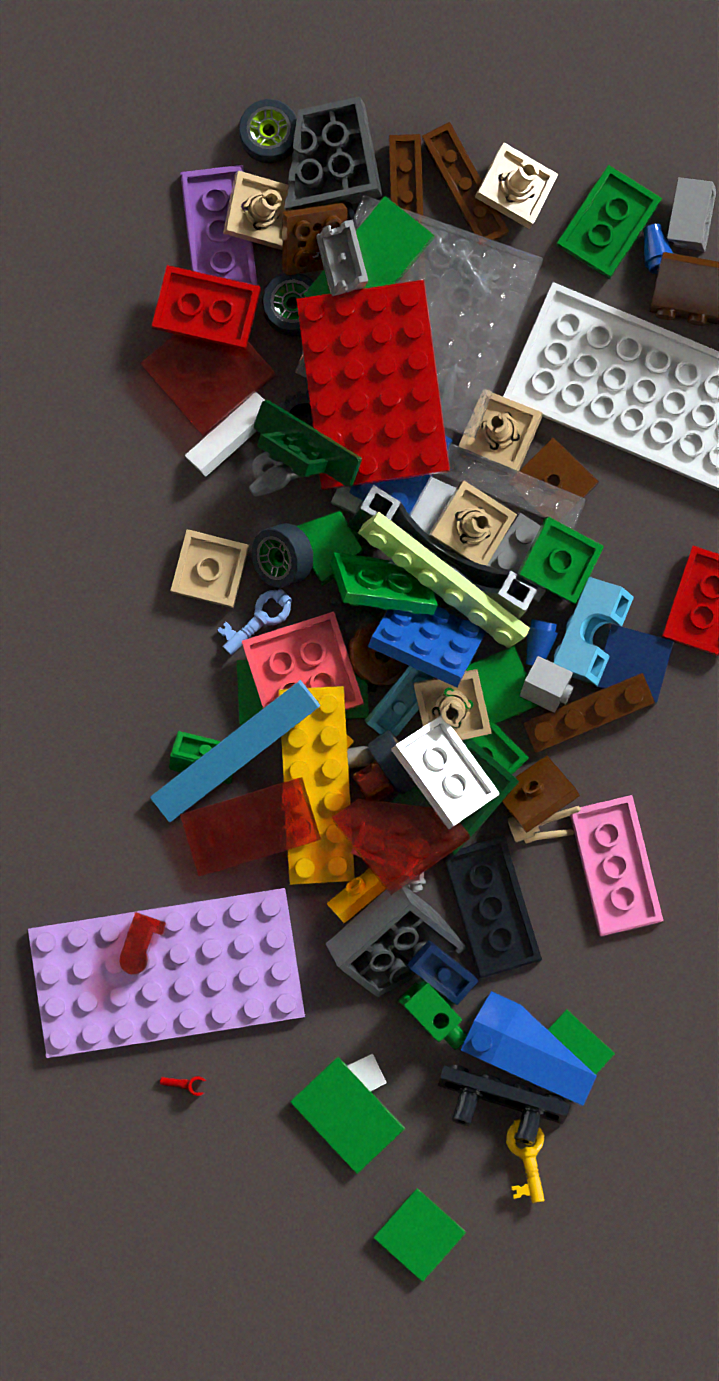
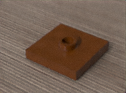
M552 438L508 482V485L543 519L550 517L561 522L599 481L557 440Z
M547 755L515 777L519 780V783L501 803L527 833L580 795L573 784Z

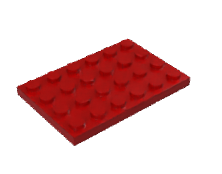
M417 280L364 288L335 296L325 294L298 298L297 307L313 428L362 458L352 486L450 472L425 281ZM320 473L322 490L346 487L329 475Z

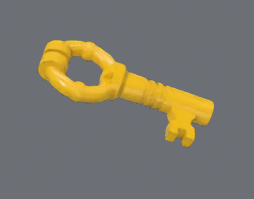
M520 1119L513 1120L514 1123L510 1126L506 1135V1144L513 1154L523 1160L524 1168L526 1169L525 1173L527 1174V1184H524L522 1187L519 1185L512 1186V1191H517V1194H514L513 1197L517 1199L521 1198L522 1195L531 1197L532 1203L543 1202L545 1200L537 1169L536 1156L543 1146L544 1133L539 1127L534 1146L520 1149L515 1144L516 1140L514 1139L515 1133L518 1131Z

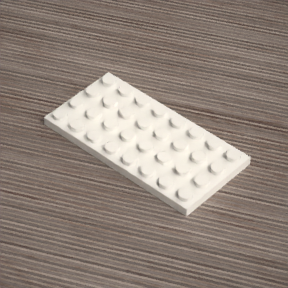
M553 282L503 397L542 412L544 418L719 491V351Z

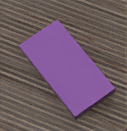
M243 165L180 172L192 271L257 285L252 241L223 234L234 175L237 171L244 172ZM241 204V208L244 211H248V207L244 208V204Z

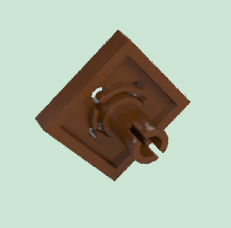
M343 203L283 212L282 271L287 276L324 270L316 235L320 234L322 229L328 225H331V229L340 227L344 221H347V207ZM316 252H319L318 257H316V258H313V257H312V256H316V255H317Z

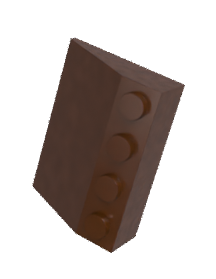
M663 252L656 274L650 312L656 313V317L664 320H674L675 317L688 319V323L698 326H705L707 322L719 324V262Z

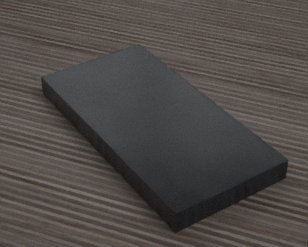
M505 836L461 848L456 855L452 852L442 854L479 978H486L542 961Z

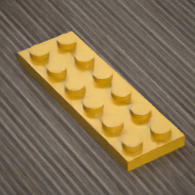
M344 686L307 688L321 706L281 736L290 885L351 881L355 877L354 859L351 853L353 842ZM279 689V696L288 689Z

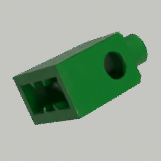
M341 511L297 526L310 541L313 550L312 570L321 586L326 585L335 577L330 564L334 552L357 556L363 555V550L358 543V540L363 537L347 526L348 523Z
M421 977L397 999L437 1042L444 1039L454 1050L464 1043L467 1034L458 1026L462 1021L461 1017ZM441 1013L443 1015L442 1021L439 1024H435L433 1022L434 1017Z

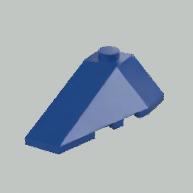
M492 991L477 1014L461 1048L463 1052L584 1106L597 1077L522 1005Z

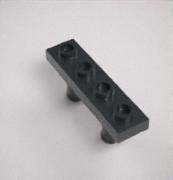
M460 1065L443 1067L438 1086L459 1093L452 1121L457 1124L470 1126L478 1099H482L520 1111L522 1116L515 1140L525 1145H534L541 1119L563 1124L567 1117L570 1104L563 1102L564 1099L560 1096L549 1093L542 1096L532 1093L530 1087L522 1084L509 1086L500 1083L501 1080L492 1075L483 1074L480 1077L470 1074L469 1069Z

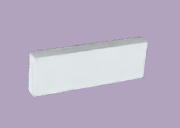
M257 392L251 395L185 455L189 462L205 477L256 432L253 426L261 403L265 399Z

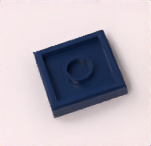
M611 624L604 652L610 657L598 686L594 685V687L604 689L643 673L654 698V704H657L674 641Z

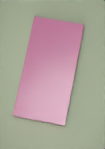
M630 795L580 807V812L570 815L599 937L663 922L633 796Z

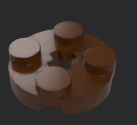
M380 620L360 627L349 641L347 647L353 670L369 685L396 683L409 667V665L385 655L386 660L383 662L380 658L377 659L375 657L376 650L368 647L374 632L381 622Z

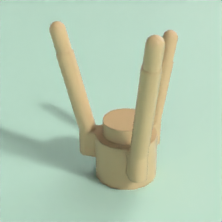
M575 806L556 812L527 833L513 816L507 819L515 842L524 840L527 844L535 840L573 835L574 830L572 829L535 832L540 831L538 826L578 813L581 808Z

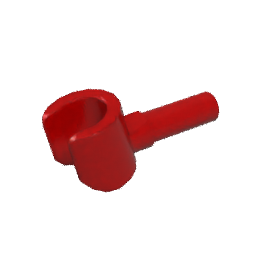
M200 1076L191 1077L189 1080L161 1077L160 1085L187 1089L190 1094L201 1096L204 1093L194 1092L192 1083L195 1080H206Z

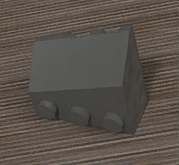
M361 97L298 110L292 165L288 178L289 187L284 209L299 210L338 203L346 205L347 202L352 204L383 197L366 106Z
M398 880L326 943L338 968L376 997H380L413 979V973L415 972L407 964L428 940L447 955L455 950L459 954L468 949L466 944L435 909Z

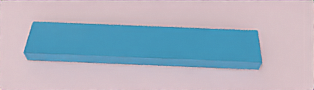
M299 680L150 797L169 822L173 821L321 705L303 682Z

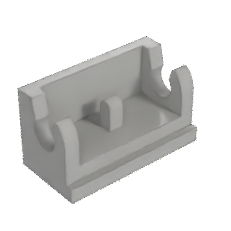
M678 177L667 236L668 241L674 242L673 246L702 252L706 251L717 192L712 181Z
M353 220L344 221L340 227L331 229V225L324 227L321 233L316 235L330 293L332 296L353 290L364 289L368 282V277Z

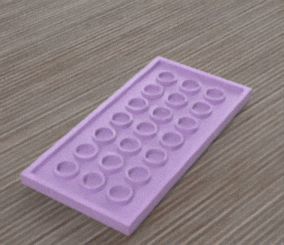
M285 888L28 929L47 1058L305 1017ZM151 943L152 945L148 953L150 959L149 967L146 970V972H142L146 968L148 963L146 952L149 944Z

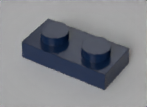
M429 940L407 964L413 972L456 1005L463 1000L478 982V979Z

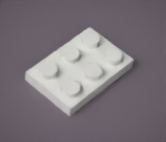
M442 715L391 749L448 829L500 794L451 725L443 720Z

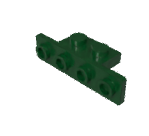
M262 401L253 426L256 431L261 433L257 447L267 452V456L270 459L283 462L291 467V471L298 476L309 477L310 475L325 473L346 487L353 485L362 461L360 456L271 401Z

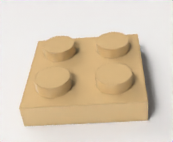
M187 529L170 590L171 593L234 608L249 545Z

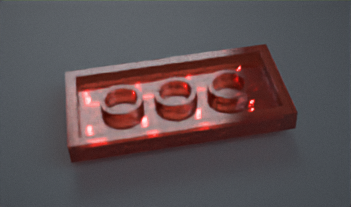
M302 777L180 814L198 876L321 840Z

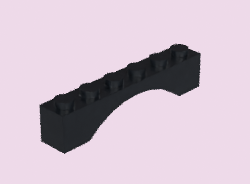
M375 485L372 486L361 501L347 525L358 533L367 520L380 512L517 619H520L526 612L538 589L537 586L511 570L482 565L447 549L429 536L413 520L399 500Z

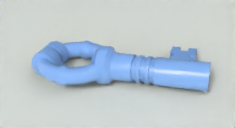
M283 589L270 590L261 594L255 604L254 617L244 628L242 627L241 630L236 632L231 630L232 627L225 622L223 624L225 628L222 629L220 627L218 629L219 633L222 636H226L228 640L223 645L224 649L232 655L242 646L243 640L251 638L262 626L277 625L285 621L291 610L292 598ZM270 598H273L283 608L282 612L274 618H269L268 614L262 610L263 604Z

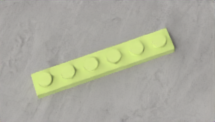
M378 512L362 525L358 533L370 545L381 550L396 565L403 567L416 577L422 585L429 587L441 596L447 604L454 606L467 616L473 624L480 626L493 636L495 641L510 648L526 637L530 629L528 626L383 514Z

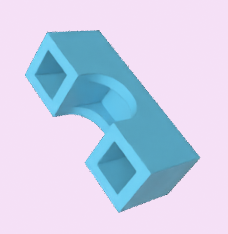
M589 577L578 598L579 602L575 612L567 622L563 641L555 651L554 664L573 672V678L598 686L610 656L598 646L593 645L594 633L600 626L607 623L622 626L634 596L621 586Z

